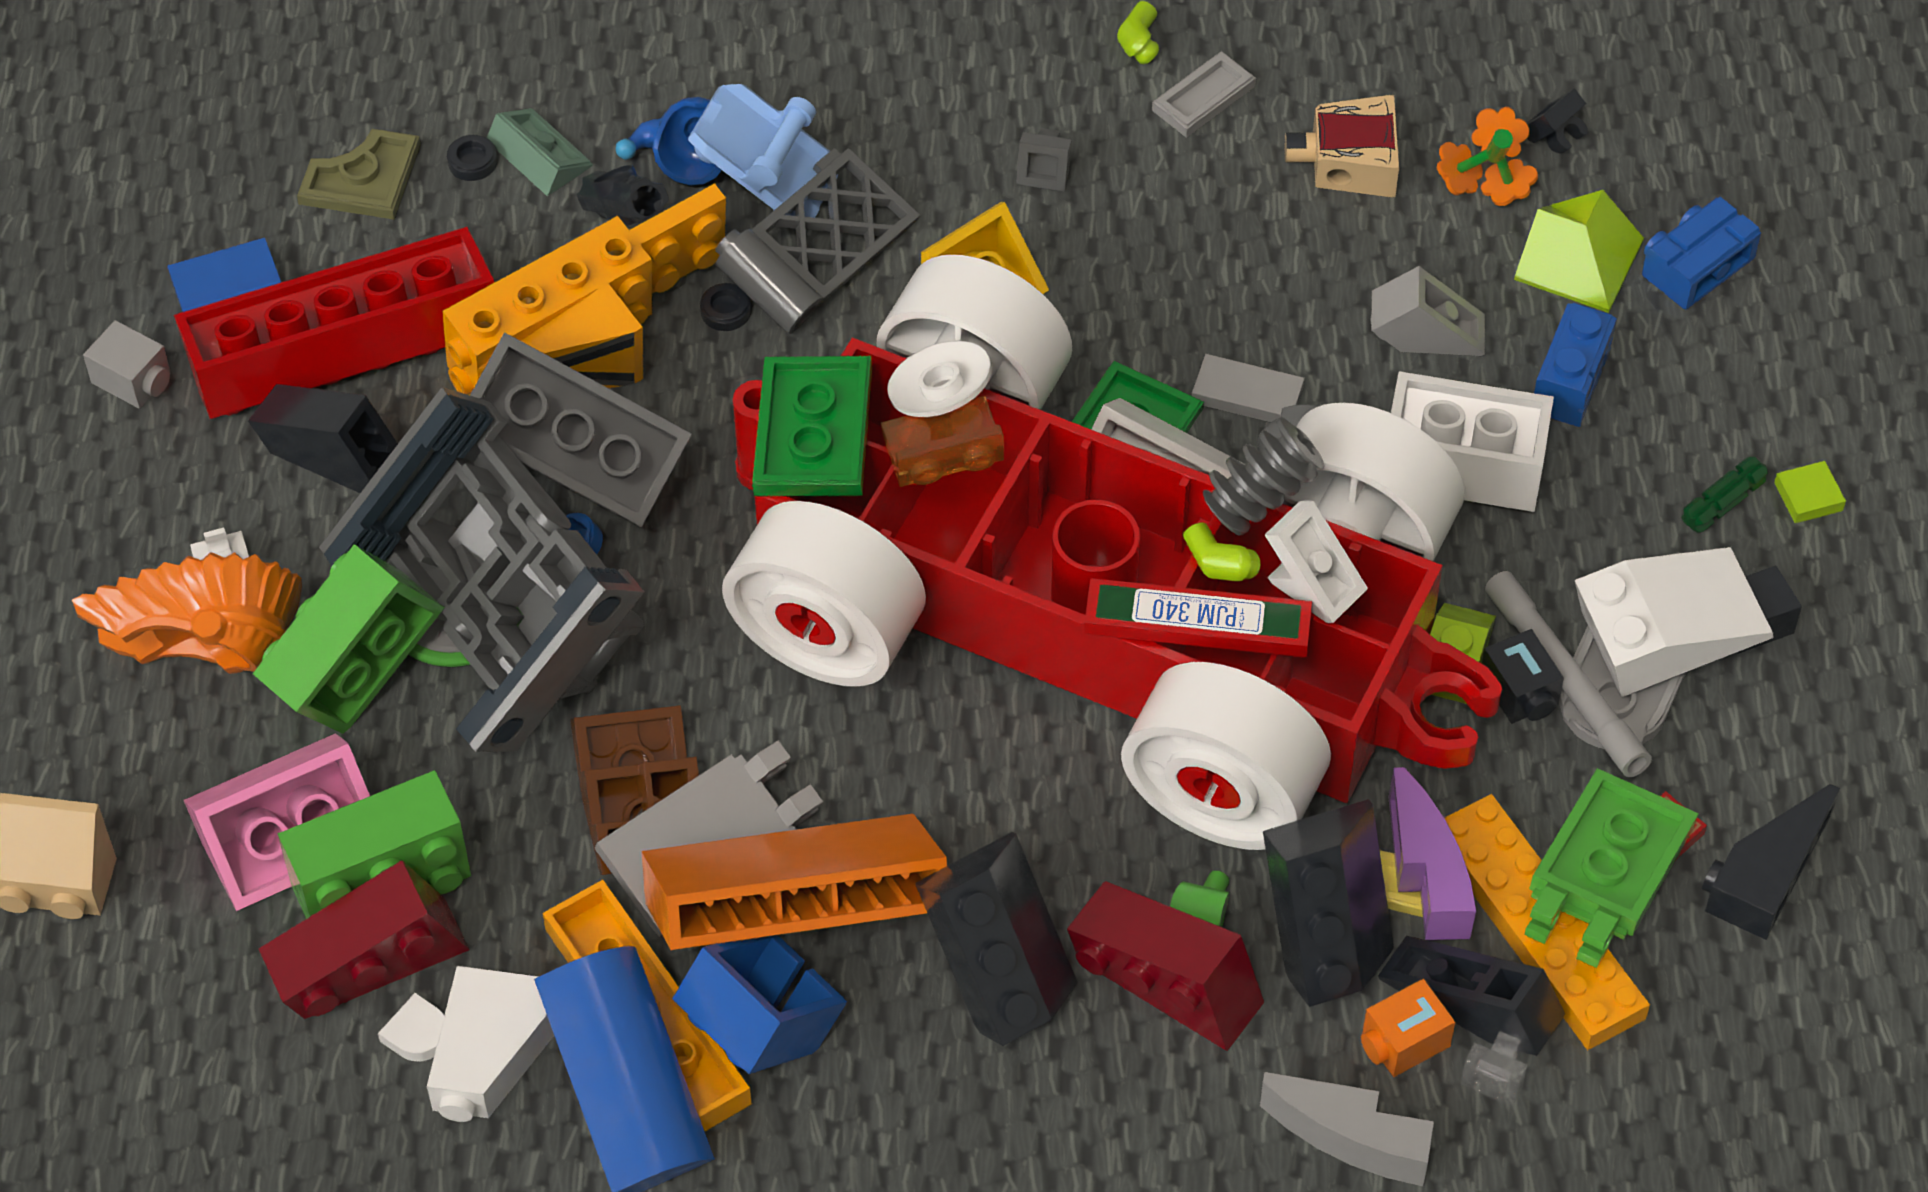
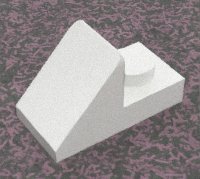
M1299 501L1265 534V537L1282 562L1269 575L1268 579L1270 582L1295 600L1312 601L1311 612L1326 623H1334L1368 589L1314 501Z

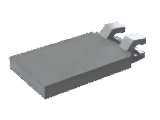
M779 740L757 753L748 762L742 755L736 758L732 754L597 842L595 846L596 852L659 937L662 933L645 904L641 851L796 830L795 827L818 812V807L822 805L823 801L811 784L788 798L780 806L763 785L766 781L783 771L787 766L785 763L791 759Z

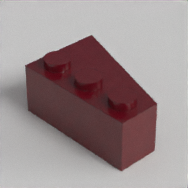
M403 860L258 948L282 1002L303 1019L324 1015L342 1003L470 950L445 898Z
M1107 881L1102 883L1067 928L1076 952V959L1084 969L1094 975L1105 976L1225 1051L1230 1049L1264 1004V999L1240 934Z

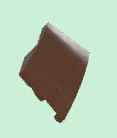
M681 705L570 719L582 800L600 875H608L612 872L596 852L595 846L597 842L634 819L641 809L642 812L646 811L699 776L697 756L687 758Z

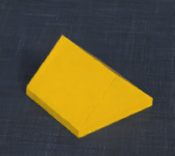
M1005 202L996 204L921 252V264L941 255L971 256L992 262L1015 273L1033 285L1042 294L1049 291Z

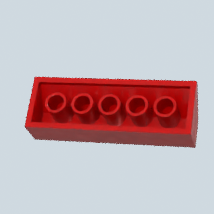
M464 227L175 314L174 317L198 391L209 419H213L222 415H233L245 408L261 404L276 384L305 388L330 385L339 382L343 378L369 370L383 369L392 363L408 358L435 353L445 347L443 310L495 282L468 227Z

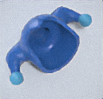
M702 97L684 98L671 105L660 119L641 123L628 139L625 138L617 142L616 153L618 157L628 160L635 156L636 150L652 148L655 162L664 174L676 182L698 185L705 184L716 178L721 169L714 163L703 162L697 156L694 146L688 140L710 99Z

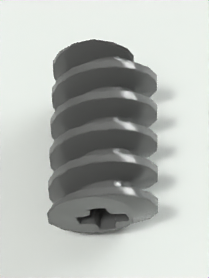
M1279 417L1276 420L1282 435L1280 438L1277 439L1266 430L1259 434L1265 448L1262 452L1248 443L1243 446L1242 450L1248 461L1246 465H1243L1234 457H1229L1226 460V465L1231 474L1228 479L1216 470L1209 474L1214 490L1211 492L1209 490L1203 491L1205 502L1221 523L1237 535H1244L1249 531L1251 527L1250 520L1261 522L1265 519L1267 507L1270 509L1279 508L1284 502L1283 494L1288 496L1297 494L1301 488L1300 480L1305 483L1312 482L1318 475L1317 467L1321 469L1325 467L1320 453L1306 434L1283 417Z

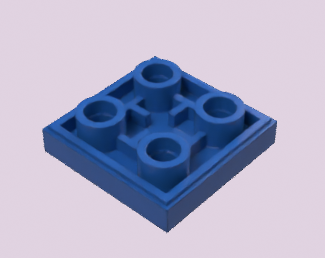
M265 238L167 266L182 312L281 283Z

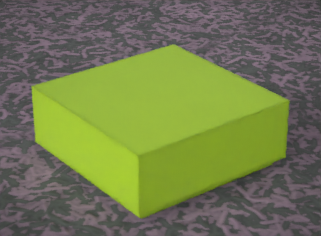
M1825 461L1776 474L1774 484L1794 523L1844 510L1846 500Z

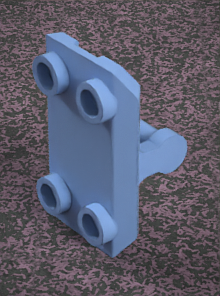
M744 84L719 86L688 138L689 142L694 146L697 156L703 162L714 163L770 206L773 211L817 175L813 170L814 165L830 152V150L802 129L809 126L816 115V109L809 101L801 97H793L789 100L784 110L778 111ZM806 200L804 202L805 217L815 218L823 201ZM795 210L790 214L791 216H795Z

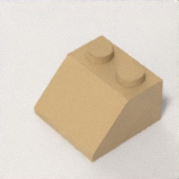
M0 793V908L13 913H23L29 908L46 909L67 919H78L83 914L101 916L117 858L99 805L95 803Z

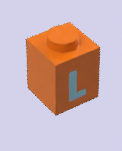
M1422 979L1366 1009L1361 1043L1370 1060L1376 1065L1384 1063L1391 1075L1395 1077L1451 1047L1455 1021L1426 981Z

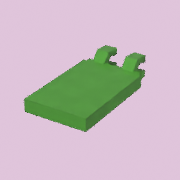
M1597 768L1533 874L1529 889L1533 891L1531 897L1537 901L1531 910L1530 917L1532 920L1527 925L1524 935L1545 944L1555 929L1561 913L1565 912L1589 924L1583 934L1582 941L1584 943L1580 947L1576 959L1597 968L1606 954L1614 935L1624 940L1627 934L1633 936L1693 831L1699 813Z

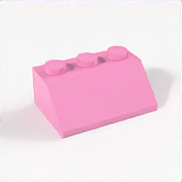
M335 733L184 800V803L201 843L235 910L238 911L292 887L277 833L367 798L370 794L349 744Z

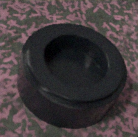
M466 135L456 139L447 150L449 170L455 177L465 181H477L486 178L497 166V154L494 144L488 138L480 135Z
M721 283L707 289L701 297V317L705 324L712 329L718 331L736 330L742 327L750 318V297L736 284Z

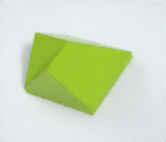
M1604 190L1545 206L1537 210L1514 280L1609 313L1643 243L1644 237Z

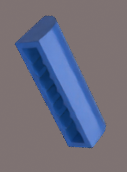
M624 946L596 952L535 978L536 987L611 1191L644 1192L714 1160V1155L636 947Z

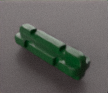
M1754 456L1746 457L1735 466L1737 471H1729L1701 493L1703 498L1697 497L1687 504L1683 509L1682 521L1696 533L1704 532L1715 523L1713 517L1721 518L1749 496L1747 493L1748 489L1753 492L1766 482V475L1768 474L1766 465L1760 463Z

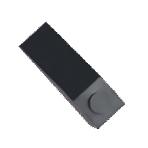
M1832 784L1827 785L1735 843L1725 863L1715 859L1702 886V890L1710 893L1705 912L1767 940L1833 813L1840 788Z
M1407 935L1378 975L1379 980L1398 991L1424 979L1454 1019L1455 1024L1490 1044L1535 1056L1539 1054L1565 1015L1544 969Z

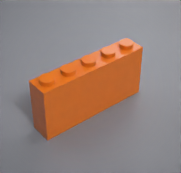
M914 814L641 851L645 904L670 950L926 914L927 911L915 883L947 866V857Z

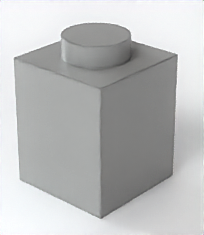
M116 320L83 354L92 384L139 409L151 396H159L169 383L171 371L164 346Z

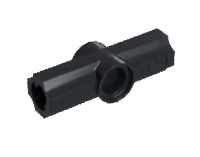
M632 164L621 166L608 172L595 171L583 177L581 190L576 194L583 210L596 212L601 217H607L608 221L618 216L626 227L636 222L643 223L663 212L665 204L669 201L664 185L651 182L647 177L638 176Z

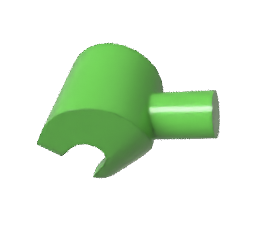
M1212 871L1209 873L1203 886L1185 881L1181 882L1173 894L1170 907L1222 927L1230 897V892L1226 891L1229 885L1228 876L1221 871Z

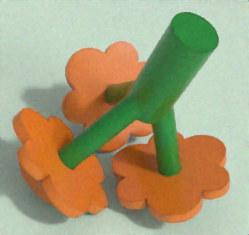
M1502 107L1498 112L1494 109L1486 108L1478 113L1476 117L1478 128L1472 133V142L1477 146H1482L1480 153L1471 157V151L1465 144L1456 146L1452 142H1446L1440 146L1439 155L1441 161L1437 163V170L1445 181L1448 190L1454 195L1477 191V180L1483 175L1481 164L1486 161L1496 164L1487 168L1485 172L1486 181L1482 183L1481 190L1485 196H1491L1492 202L1497 206H1506L1516 199L1526 198L1531 192L1529 186L1533 185L1538 179L1537 170L1533 166H1524L1520 159H1512L1507 162L1505 155L1508 157L1517 156L1521 151L1520 143L1526 140L1529 135L1527 122L1523 119L1515 118V111L1510 107Z

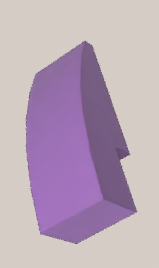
M1405 767L1393 768L1388 798L1398 892L1420 891L1425 940L1470 939L1476 907L1471 880L1460 848L1445 818L1423 787Z

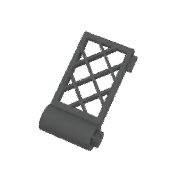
M833 148L814 165L813 170L817 173L816 176L754 228L746 229L742 233L736 229L732 230L715 249V252L720 255L715 265L788 334L796 331L815 313L821 304L890 246L920 217V214L849 148L842 154ZM844 168L849 170L861 182V192L837 190L836 175ZM808 199L828 201L829 219L805 217L804 202ZM838 202L862 204L863 222L839 220ZM872 206L888 207L900 220L894 225L873 223ZM795 210V216H791L790 214ZM774 227L795 228L797 247L780 245L768 232ZM806 230L830 232L831 250L807 248ZM840 233L864 235L865 250L862 253L841 251ZM874 236H880V237L874 242ZM807 260L832 262L833 278L825 285H822L808 271ZM842 263L848 264L846 267L842 269Z

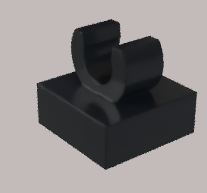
M1575 88L1560 96L1527 122L1529 135L1526 139L1535 143L1546 137L1548 146L1552 151L1560 154L1564 153L1572 147L1564 136V130L1577 140L1588 133L1587 126L1583 120L1573 116L1587 103Z

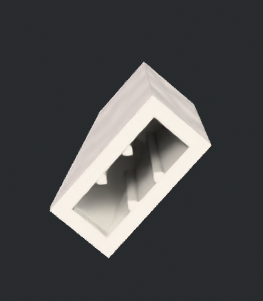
M457 966L427 1083L432 1111H439L440 1115L446 1119L457 1122L470 1121L473 1116L489 1118L554 1037L534 981L537 976Z

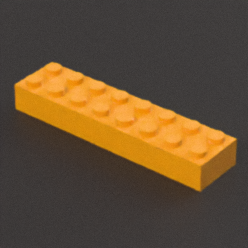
M1490 794L1445 817L1463 856L1471 880L1473 896L1523 964L1544 969L1565 1012L1563 1018L1587 1051L1646 1020L1650 1004L1609 949L1597 968L1576 959L1578 951L1584 943L1582 938L1589 925L1588 923L1562 912L1555 929L1545 944L1524 935L1527 925L1532 920L1530 917L1531 910L1537 901L1531 897L1533 891L1529 887L1533 874L1542 860L1495 797Z
M604 880L543 912L545 930L568 963L607 949L624 946L636 947L704 1131L709 1130L752 1105L750 1087L729 1060L721 1046L705 1031L692 1024L688 1014L672 999L679 988Z

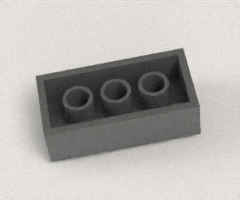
M505 332L470 396L490 401L505 419L507 424L498 435L523 465L642 528L692 433Z

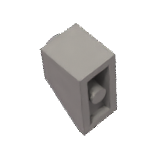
M1420 266L1372 290L1371 331L1400 352L1473 356L1485 354V314Z

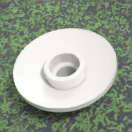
M947 341L928 346L908 357L896 368L888 383V396L892 405L899 412L909 416L932 417L951 412L973 400L985 388L992 374L991 360L981 346L972 342Z

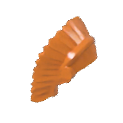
M210 552L202 560L188 555L180 565L163 562L157 569L150 567L142 569L137 579L119 577L116 586L101 585L97 588L95 594H81L72 599L78 618L99 628L98 638L101 645L120 655L133 657L141 664L164 657L182 656L216 663L229 674L240 673L243 670L254 672L262 662L266 649L274 641L282 637L299 607L302 578L297 573H291L288 568L281 569L276 561L272 563L263 562L256 554L242 559L235 552L225 558Z

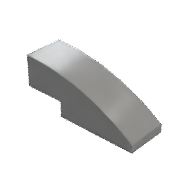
M1264 1072L1260 1107L1285 1128L1317 1149L1349 1165L1385 1178L1419 1186L1424 1185L1434 1121L1376 1112L1379 1091Z

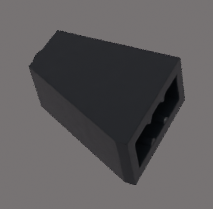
M276 384L248 420L270 454L358 493L362 492L398 445L367 396L361 394Z

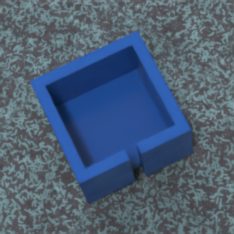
M778 935L716 943L702 947L672 998L688 1014L692 1024L705 1031L726 1051L729 1060L736 1066L744 1069L748 1074L813 1054L819 1049L847 1003L812 968L805 971L780 1013L776 1008L805 960Z

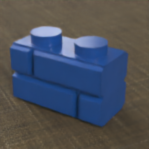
M1722 197L1715 198L1703 208L1695 205L1684 214L1678 227L1668 234L1665 231H1660L1649 240L1644 249L1646 256L1642 275L1681 308L1687 310L1755 258L1761 236L1760 229L1743 214L1738 215L1737 209Z
M1576 303L1567 304L1537 377L1534 394L1554 397L1551 412L1552 419L1577 427L1581 426L1601 376L1602 368L1605 366L1611 350L1612 336L1617 320L1612 314Z

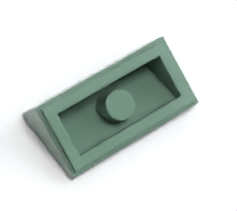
M532 108L502 112L495 115L487 138L494 144L499 153L546 196H549L593 166L587 157Z

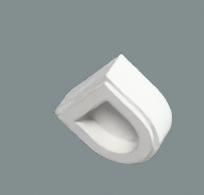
M414 993L378 1033L380 1042L407 1060L426 1061L434 1058L444 1015L437 1007Z

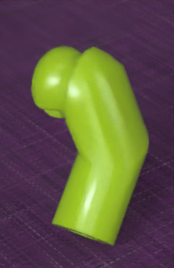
M1139 1L1120 26L1117 39L1129 57L1134 56L1140 64L1144 65L1151 62L1159 52V45L1150 39L1152 34L1148 30L1157 17V11L1150 3Z
M1206 523L1194 524L1183 534V538L1199 567L1207 577L1220 580L1242 581L1243 579H1252L1258 574L1260 558L1254 550L1246 549V547L1241 545L1217 543Z

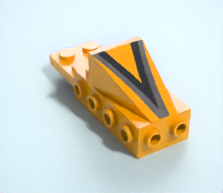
M714 183L630 230L616 216L443 310L448 374L456 390L460 393L471 394L504 332L607 388L631 385L643 380V327L641 324L648 316L652 315V294L654 292L661 293L667 291L683 276L696 269H706L717 261L720 255L715 252V249L725 237L726 197Z

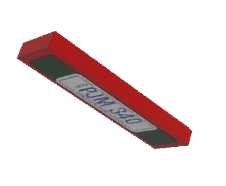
M1090 578L1084 634L1306 657L1312 601Z

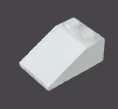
M1731 547L1625 560L1575 580L1582 614L1621 697L1773 638V632Z

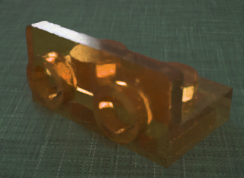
M985 396L974 398L964 406L942 415L932 417H913L908 415L881 422L882 435L900 487L914 483L917 485H927L939 480L942 476L964 470L981 471L990 467L995 462L1004 460V435L1001 426L994 423Z

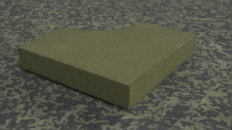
M372 129L364 142L349 153L333 158H311L297 194L298 204L395 219L421 146L420 136Z

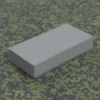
M1221 51L1152 102V111L1187 138L1254 88L1256 77Z
M1205 354L1192 396L1204 401V406L1272 422L1281 417L1282 408L1298 405L1304 388L1305 378Z

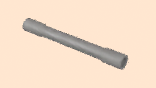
M1503 571L1494 575L1485 587L1488 596L1507 621L1515 626L1520 633L1529 629L1534 631L1564 677L1562 689L1595 731L1599 743L1624 776L1634 777L1642 773L1651 763L1652 757L1629 726L1618 718L1538 613L1535 603L1513 574L1509 571Z

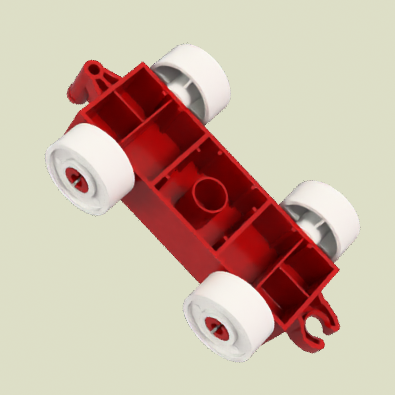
M941 255L922 263L913 274L879 329L877 347L852 337L841 356H871L873 369L863 495L755 496L757 526L726 574L722 584L723 599L729 613L752 641L788 667L820 681L842 686H865L879 681L889 669L913 628L1136 718L1137 720L1123 744L1121 760L1127 777L1138 793L1162 815L1182 828L1210 841L1248 850L1265 849L1264 830L1301 820L1316 791L1348 803L1376 746L1395 749L1408 759L1433 767L1447 769L1470 765L1475 757L1478 741L1477 732L1468 725L1453 728L1435 726L1422 715L1420 704L1427 696L1436 692L1454 693L1463 698L1477 716L1489 718L1498 712L1502 691L1500 682L1488 667L1450 644L1437 641L1430 635L1434 623L1443 565L1433 561L1462 507L1465 494L1464 483L1457 466L1448 453L1433 438L1410 422L1378 408L1355 403H1331L1316 407L1301 418L1297 428L1304 432L1320 453L1325 467L1323 469L1317 467L1318 475L1312 482L1305 483L1300 480L1301 488L1297 494L1292 496L1283 494L1284 502L1279 508L1270 509L1267 507L1265 519L1261 522L1250 520L1251 527L1249 531L1244 535H1237L1221 523L1205 502L1203 491L1209 490L1211 492L1214 490L1208 474L1041 410L1071 358L1072 340L1067 325L1052 303L1026 280L997 264L965 255ZM947 341H967L981 346L987 352L992 364L990 380L985 388L964 406L938 416L913 417L899 412L892 405L888 396V383L893 372L904 360L921 349ZM751 380L741 384L733 395L737 446L736 474L740 483L749 490H753L752 480L762 380ZM1299 501L1315 502L1368 587L1334 623H1326L1311 612L1306 657L1084 634L1090 578L1293 599L1274 586L1268 579L1269 575L1282 562L1265 537V534ZM1203 522L1208 525L1217 543L1241 545L1246 547V549L1254 550L1260 558L1258 574L1252 579H1243L1242 581L1220 580L1207 577L1202 572L1184 540V532L1190 526Z

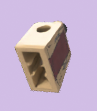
M1394 95L1318 105L1315 108L1313 132L1285 133V162H1314L1315 187L1395 197L1399 160Z

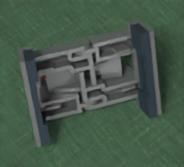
M441 387L319 548L332 566L340 556L348 553L355 544L401 570L445 607L436 619L445 621L443 624L445 633L490 688L485 691L456 729L475 752H517L559 699L581 693H591L598 683L596 677L630 635H637L644 627V622L632 608L645 591L626 569H619L617 571L615 568L611 570L607 568L578 530H569L571 528L569 519L498 435L507 422L493 404L487 400ZM461 480L478 501L465 520L456 528L431 518Z

